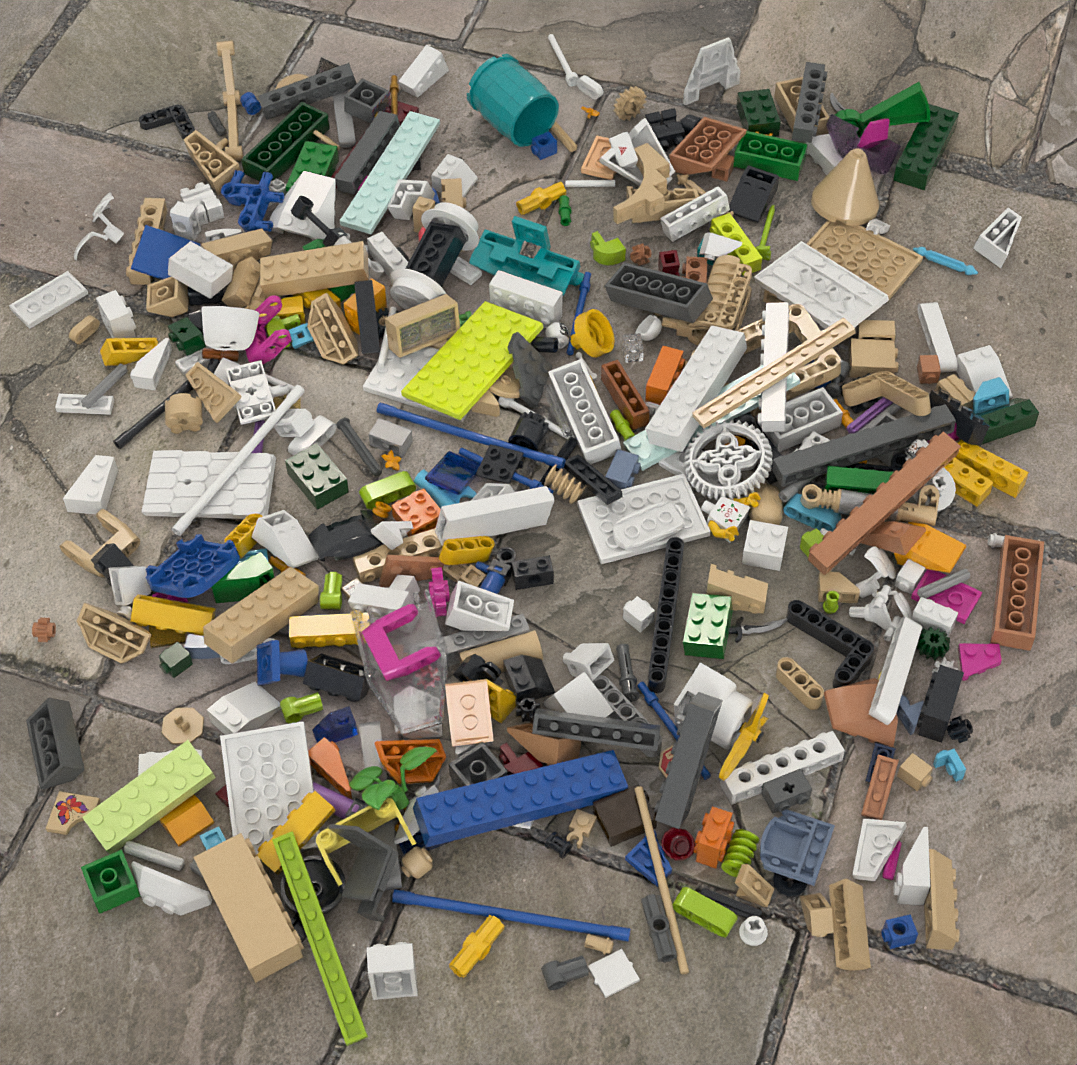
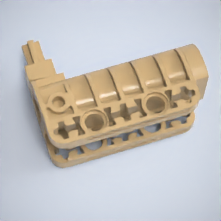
M732 255L718 257L713 264L707 281L713 297L710 304L694 323L663 317L662 327L677 329L678 336L688 337V340L695 345L701 343L711 325L730 330L735 328L734 331L740 329L751 298V287L749 284L752 278V268L749 265L740 264V259ZM743 271H746L744 274V278L741 277V273H743Z

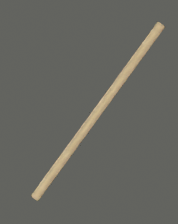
M642 786L635 788V793L666 917L669 920V929L676 949L680 973L683 975L689 973L644 790Z

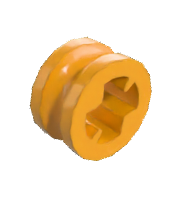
M377 501L375 503L376 507L372 510L373 513L379 517L388 518V512L392 508L384 502Z

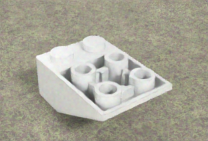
M285 510L257 519L252 538L268 549L274 556L281 559L287 566L296 568L318 560L319 557L298 520Z

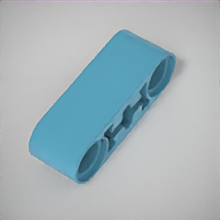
M798 493L790 498L783 508L784 513L788 517L814 529L817 528L819 531L825 528L833 532L842 518L840 513H835L830 507L826 509V506L821 508V505H819V508H805L801 504V494Z

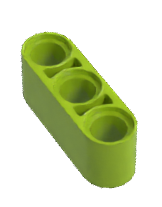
M402 471L365 485L360 489L359 494L367 509L373 510L376 507L375 503L377 501L389 504L411 495L416 491L417 487L407 471Z
M688 887L681 889L672 904L674 911L724 938L728 936L738 919L731 910Z

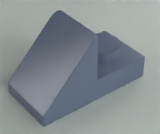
M902 695L896 714L908 733L912 735L914 734L924 701L910 706L908 698Z

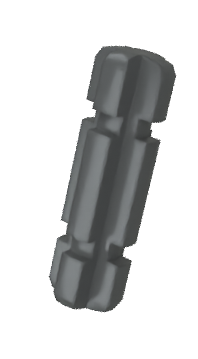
M214 111L208 112V119L215 131H217V134L219 136L226 135V129Z

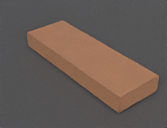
M878 754L862 809V816L882 820L899 760Z

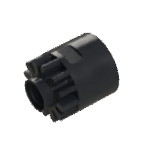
M530 411L527 414L523 412L508 442L538 451L549 430V423L544 422L545 418L538 413Z

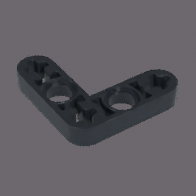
M173 105L139 117L140 127L143 130H150L174 122L182 139H185L195 131L182 105Z

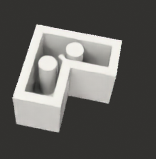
M398 179L394 188L395 192L387 208L394 219L410 220L413 212L412 207L418 197L421 196L433 200L435 193L428 181Z

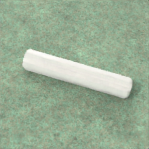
M127 841L124 846V852L178 871L182 870L184 866L183 858L132 841Z

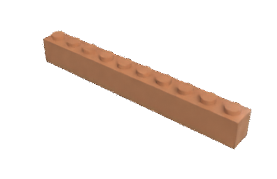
M944 431L939 436H933L926 448L921 447L917 451L915 458H909L903 464V468L900 471L896 470L890 476V480L886 484L883 482L878 486L877 492L874 495L869 494L864 499L863 505L860 507L856 506L846 520L843 518L838 522L833 532L828 531L823 536L822 542L819 544L815 543L809 549L808 561L823 575H826L955 458L961 446Z

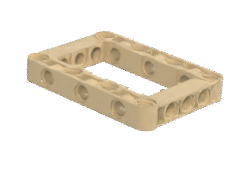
M792 304L789 306L788 334L794 331L801 343H804L820 333L821 330L804 306ZM763 318L736 330L743 332L745 335L747 349L744 354L761 347V339H765V336H762V325H765ZM833 348L815 358V362L804 365L794 372L799 377L800 384L786 391V401L840 375L841 359ZM757 407L750 411V413L754 417L758 413H762V409Z

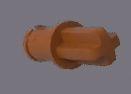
M204 348L202 350V358H213L218 361L226 358L237 362L239 352L238 350Z

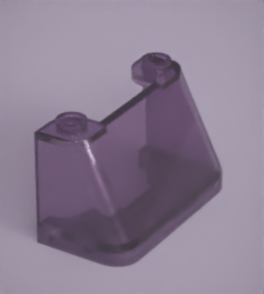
M831 114L827 121V130L838 156L844 158L851 150L861 149L867 156L870 170L879 174H886L890 170L901 145L887 138L873 148L864 149L858 146L861 138L857 136L856 131L859 128Z

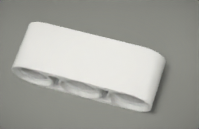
M322 415L317 416L314 419L315 424L301 437H296L292 440L288 447V452L295 455L315 443H318L321 447L333 436L337 425Z

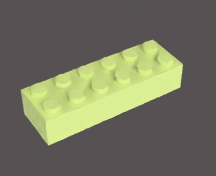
M187 740L82 818L105 850L112 854L125 846L127 841H132L216 777L189 740Z

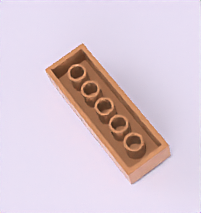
M1005 535L1000 550L990 644L1031 650L1036 635L1044 551L1043 541Z

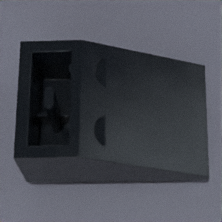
M747 166L729 204L730 210L727 212L733 211V215L758 223L777 192L779 176Z

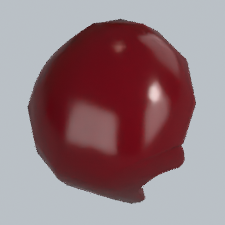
M673 827L664 833L661 840L663 851L670 859L675 861H684L694 853L695 840L686 829Z

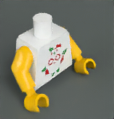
M753 492L748 497L740 499L733 498L731 500L730 498L720 497L716 505L706 500L701 510L709 514L706 523L715 538H724L729 543L734 541V536H739L738 530L748 516L749 506L758 507L759 503L757 500H761L758 493Z

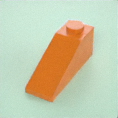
M324 737L308 750L310 765L343 796L352 799L351 788L339 754V748L333 741L329 742Z

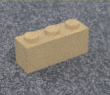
M252 256L238 262L232 281L229 283L222 299L229 307L243 308L250 302L260 278V263Z

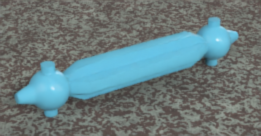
M925 247L913 248L916 253L925 256L930 261L959 272L964 271L966 275L978 274L973 265L966 266L963 262L932 250L926 251Z

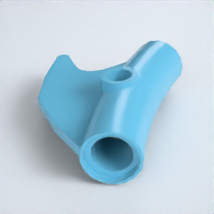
M425 469L421 470L414 479V483L421 489L424 488L440 509L442 506L460 503V499L463 497L473 499L477 494L458 478L430 473Z

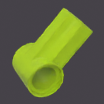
M330 572L325 575L324 590L320 595L321 609L341 610L343 578L337 572Z
M318 692L298 699L292 696L287 697L280 702L284 719L288 724L299 722L305 715L324 710Z

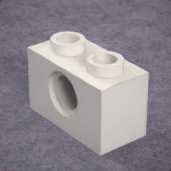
M178 201L170 211L175 235L195 241L201 232L197 206Z
M305 408L288 409L275 424L274 428L281 437H301L315 422L312 419L311 413Z

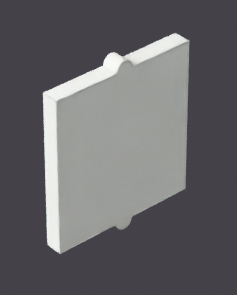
M622 949L588 965V969L595 979V985L599 986L605 998L640 981L632 967L633 963L629 962Z

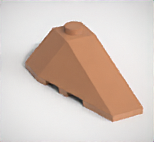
M896 521L883 522L861 543L906 555L925 533L926 528Z

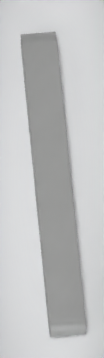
M380 721L361 723L359 728L364 767H380L383 773L378 778L382 782L386 781L387 773L383 768L374 744L376 741H382ZM392 819L375 828L373 836L397 852V846L394 843L395 831ZM398 857L385 891L402 888Z

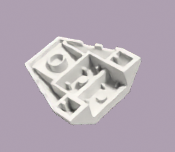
M729 37L700 49L684 90V105L698 101L699 90L717 82L725 89L739 84L740 69L737 66V59L734 56V49Z
M303 171L285 195L283 203H279L271 214L269 221L273 222L272 231L280 234L287 231L309 237L312 241L315 239H325L326 234L308 217L305 220L296 218L291 213V208L299 196H305L314 204L312 213L329 229H334L336 180Z

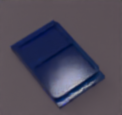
M448 451L425 476V480L460 495L476 477L475 474L480 464Z

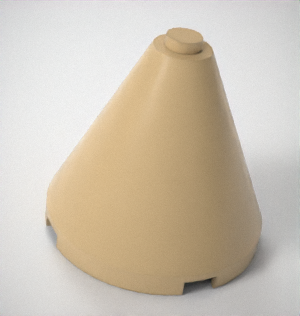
M851 150L813 190L812 206L825 219L834 223L838 219L846 221V225L856 226L869 223L870 220L877 216L879 200L867 156L863 150Z

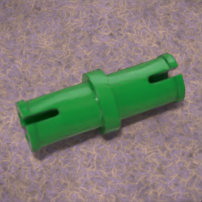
M563 195L559 199L560 207L558 208V214L560 215L561 225L568 226L571 223L570 214L572 210L569 206V197Z

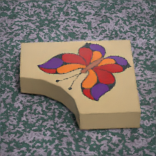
M59 791L46 826V831L68 835L72 827L84 821L83 816L100 805V798Z

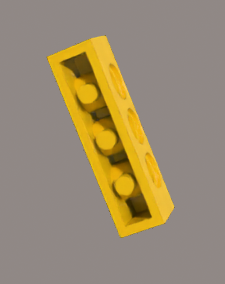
M962 439L958 442L961 447L956 458L989 478L994 482L993 487L1014 498L1017 497L1025 486L1029 472L977 445L967 444Z

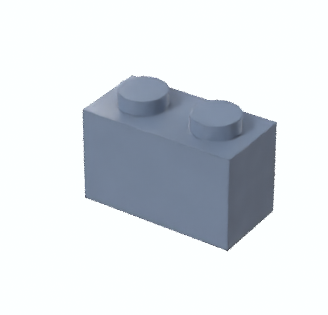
M617 449L605 477L620 490L633 487L634 475L639 473L641 463H638L639 455Z

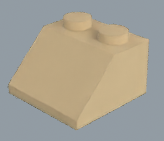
M172 276L147 285L146 310L169 317H175L188 312V286Z

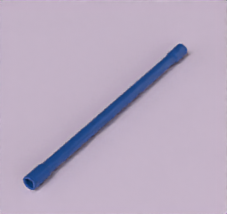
M381 402L377 406V413L386 416L396 417L487 446L491 444L523 452V457L552 467L556 464L558 469H563L566 460L558 456L518 446L407 412Z
M397 889L394 890L392 898L394 903L419 905L484 917L491 915L502 920L604 936L629 942L631 928L613 925L606 926L420 895Z

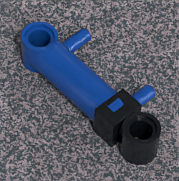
M510 547L499 549L497 560L493 559L490 565L479 561L476 563L475 567L478 570L488 573L479 588L498 594L501 588L507 585L511 578L512 561H516L514 549Z

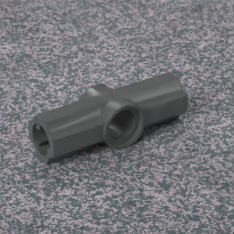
M647 895L641 899L658 962L672 961L674 958H677V953L669 929V920L665 915L660 895ZM662 926L664 929L656 930L654 927Z

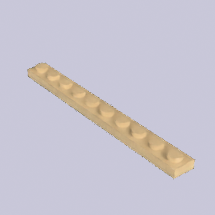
M845 318L840 319L692 412L693 418L703 428L708 427L855 334V328Z

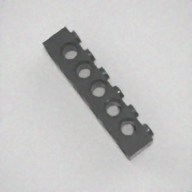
M806 62L793 127V141L812 143L813 136L816 137L818 127L815 125H818L820 117L817 114H820L822 106L819 103H822L824 95L821 92H824L826 84L823 81H826L828 73L825 71L826 64Z
M346 63L261 94L258 98L264 115L268 120L294 110L301 102L309 105L350 90L357 83L350 64Z

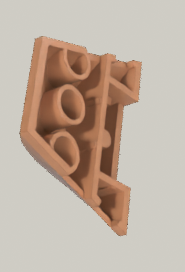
M872 678L824 692L833 729L855 737L860 735L868 738L871 743L879 742L886 746L894 747L898 723L897 714L889 725H885L869 715L879 682L878 679Z

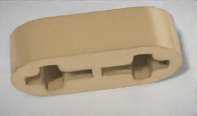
M91 315L85 317L71 329L69 338L75 343L81 344L96 332L100 321Z

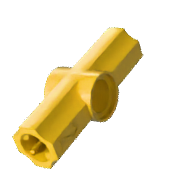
M558 182L545 189L541 187L534 189L530 196L516 202L519 213L524 215L537 208L543 210L548 208L552 201L566 195L564 184Z
M489 915L476 932L468 935L462 945V949L449 964V968L454 974L465 978L478 960L482 961L491 949V944L505 928L504 924L497 917Z

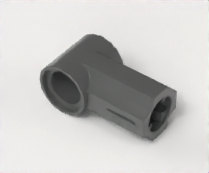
M583 956L563 962L551 961L541 967L549 990H558L569 981L589 975L587 963Z

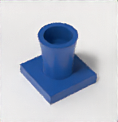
M271 640L257 645L258 686L279 682L280 674L304 677L308 662L305 650L280 652L279 640Z

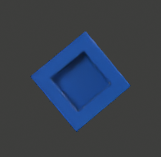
M549 131L532 138L531 151L540 160L557 154V140Z
M911 914L885 920L883 929H881L884 942L888 943L890 949L914 944L918 936ZM893 930H899L903 934L898 935Z

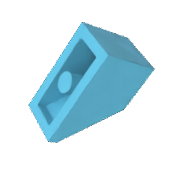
M1000 377L982 382L973 398L974 414L1009 404V389Z

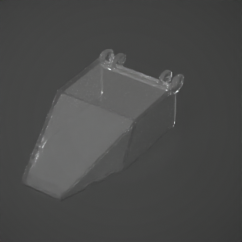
M429 589L425 590L427 602L423 604L420 603L418 593H413L418 610V615L414 620L386 635L399 660L425 647L434 646L438 648L441 656L435 662L403 677L389 681L385 680L362 634L364 629L385 615L374 617L372 607L368 606L367 613L370 619L363 621L360 609L350 612L367 683L402 736L443 724L449 655L436 606Z

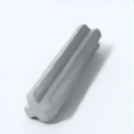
M966 568L919 588L917 594L920 598H928L968 580L970 572Z

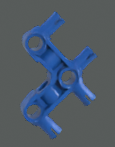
M235 170L231 181L222 186L221 194L231 205H245L244 210L240 213L238 224L245 233L258 229L271 232L273 222L263 221L270 202L283 203L284 193L270 191L269 186L273 175L269 172H263L259 184H243L241 182L245 174L240 170Z

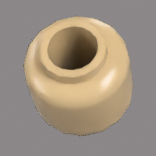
M415 846L402 857L403 866L401 869L407 877L413 876L416 879H420L432 869V861L434 859L425 847Z

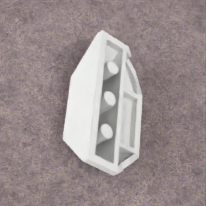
M133 861L131 864L139 892L143 899L142 901L153 907L156 905L168 914L176 913L181 916L209 906L212 903L210 893L206 890L192 886Z

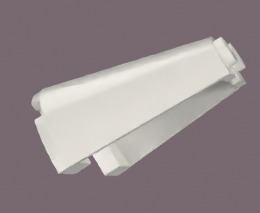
M644 118L629 133L633 147L636 148L648 143L670 163L648 121ZM613 148L608 150L599 159V162L635 184L641 185L643 176L636 165L623 169L620 168L615 158L616 151ZM671 163L670 176L666 178L667 184L673 179L671 175L675 172Z

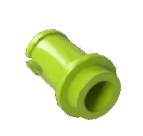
M829 591L826 594L823 609L828 614H833L838 610L839 594L836 591Z

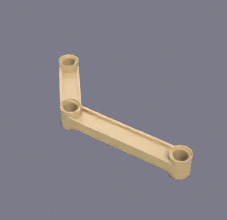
M233 40L217 42L218 57L222 56L226 84V91H223L224 106H227L229 132V147H225V153L235 161H241L243 149L242 146H239L237 105H241L240 92L235 90L231 56L235 55Z

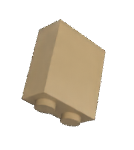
M851 338L849 347L850 377L862 378L867 373L874 374L880 371L897 373L898 362H895V359L898 356V348H895V342L892 340Z

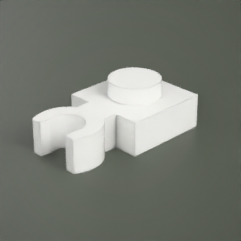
M875 218L869 221L866 230H871L875 235H881L888 232L890 225Z

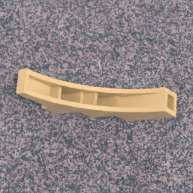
M648 143L634 148L638 158L636 166L643 176V181L631 197L613 207V221L616 224L645 212L651 216L664 210V194L667 193L666 178L670 176V163Z

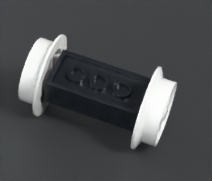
M442 202L435 205L434 209L426 210L422 214L421 222L426 231L406 268L393 270L389 278L392 285L390 295L403 309L407 310L446 294L442 286L461 250H473L478 246V223L462 207Z

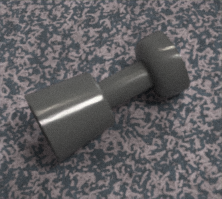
M841 360L840 375L832 379V383H828L825 386V390L832 398L840 395L841 388L839 383L845 380L851 368L850 364L844 360Z

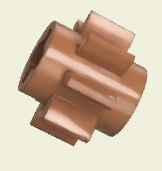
M642 243L632 247L633 251L630 253V258L634 263H638V266L650 262L648 258L651 257L652 253L648 246H644Z
M40 617L38 622L33 623V637H38V642H48V640H51L50 637H55L56 624L50 622V618Z

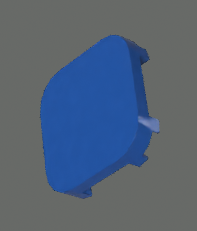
M196 534L192 540L183 542V539L176 542L178 550L158 567L149 565L145 569L147 572L146 580L150 589L154 592L181 598L195 597L207 591L239 562L240 556L233 541L228 540L224 544L205 541L201 534Z

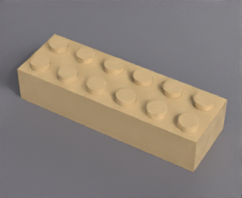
M363 241L260 258V286L266 298L273 295L284 296L352 285L356 281L369 280L368 253Z
M289 567L203 626L204 644L233 664L257 647V645L289 624L290 617L300 616L319 602L318 585L294 568Z

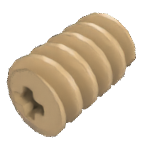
M555 464L546 476L544 485L547 487L551 485L553 491L558 488L557 495L564 493L563 499L566 500L570 497L569 503L573 504L580 498L587 486L581 489V481L574 484L575 477L568 480L569 473L562 476L563 469L555 471L557 466Z

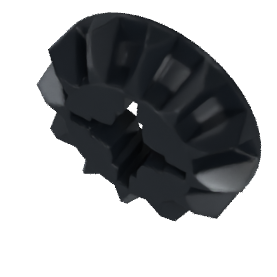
M774 873V888L778 890L779 894L786 895L787 898L790 896L797 898L798 895L804 893L807 883L793 879L795 883L789 888L786 882L789 877Z

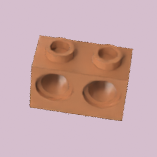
M687 256L686 263L682 265V274H685L682 277L706 283L707 259L704 257Z

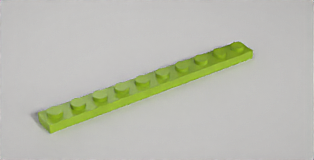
M292 831L272 839L344 1041L349 1046L368 1038L295 835Z

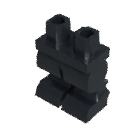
M675 108L663 110L661 115L659 111L645 114V119L648 121L664 152H668L670 146L675 145L677 147L684 139L685 131L682 128L681 122H676L677 114Z

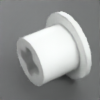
M758 916L749 917L741 924L739 929L742 941L750 946L762 944L768 935L764 921Z

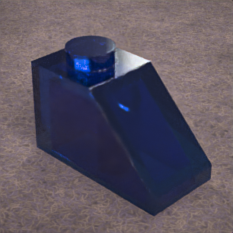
M350 706L330 712L312 729L317 743L324 737L329 742L333 741L335 743L358 735L356 722Z

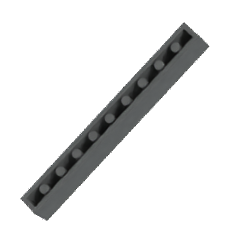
M946 404L931 408V413L925 416L913 414L901 417L888 423L885 422L872 428H866L860 432L850 433L838 439H831L822 444H816L803 450L778 456L773 459L772 471L781 487L825 474L828 466L847 467L906 448L916 439L928 441L935 435L939 436L943 431L946 434L953 433L956 420Z

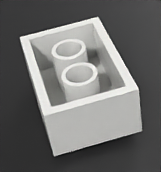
M191 241L169 258L168 275L210 299L232 281V264Z
M398 942L395 945L389 946L376 944L372 947H367L368 976L373 1000L418 996L412 943Z

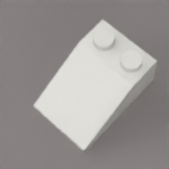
M990 345L957 355L956 373L970 391L976 394L982 382L1000 377L1009 389V399L1012 398L1013 395L1000 360Z
M458 581L450 596L445 624L463 631H508L514 600Z
M253 682L222 696L207 709L210 722L224 735L258 729L276 714L281 707L279 701L261 686H258V683Z
M923 827L902 866L901 872H897L896 882H894L893 894L897 895V904L924 905L930 889L928 827Z

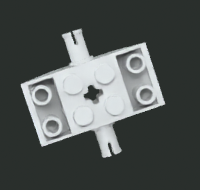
M261 360L226 368L230 387L242 396L233 406L234 409L236 408L241 425L268 419L276 410L273 402L274 397L289 394L287 383L273 387L268 385Z

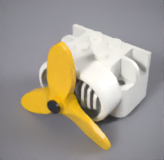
M700 663L674 703L675 726L679 727L680 723H683L685 718L682 715L686 703H689L690 698H694L698 692L723 700L711 741L726 750L732 748L719 773V778L724 781L731 775L740 760L745 756L752 742L759 743L764 732L760 730L769 719L765 716L761 718L769 695L763 693L752 714L753 701L737 692L735 683Z

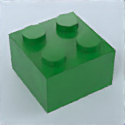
M122 849L81 866L99 914L141 896Z

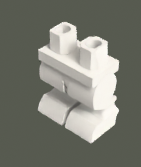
M201 182L196 184L195 189L183 188L180 190L183 203L197 206L200 226L207 224L208 219L212 222L224 218L222 204L210 189L209 184L205 185Z

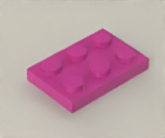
M927 569L913 591L911 599L919 602L920 597L917 594L919 588L948 575ZM961 582L926 599L933 600L937 604L958 612L956 621L965 624L983 592Z

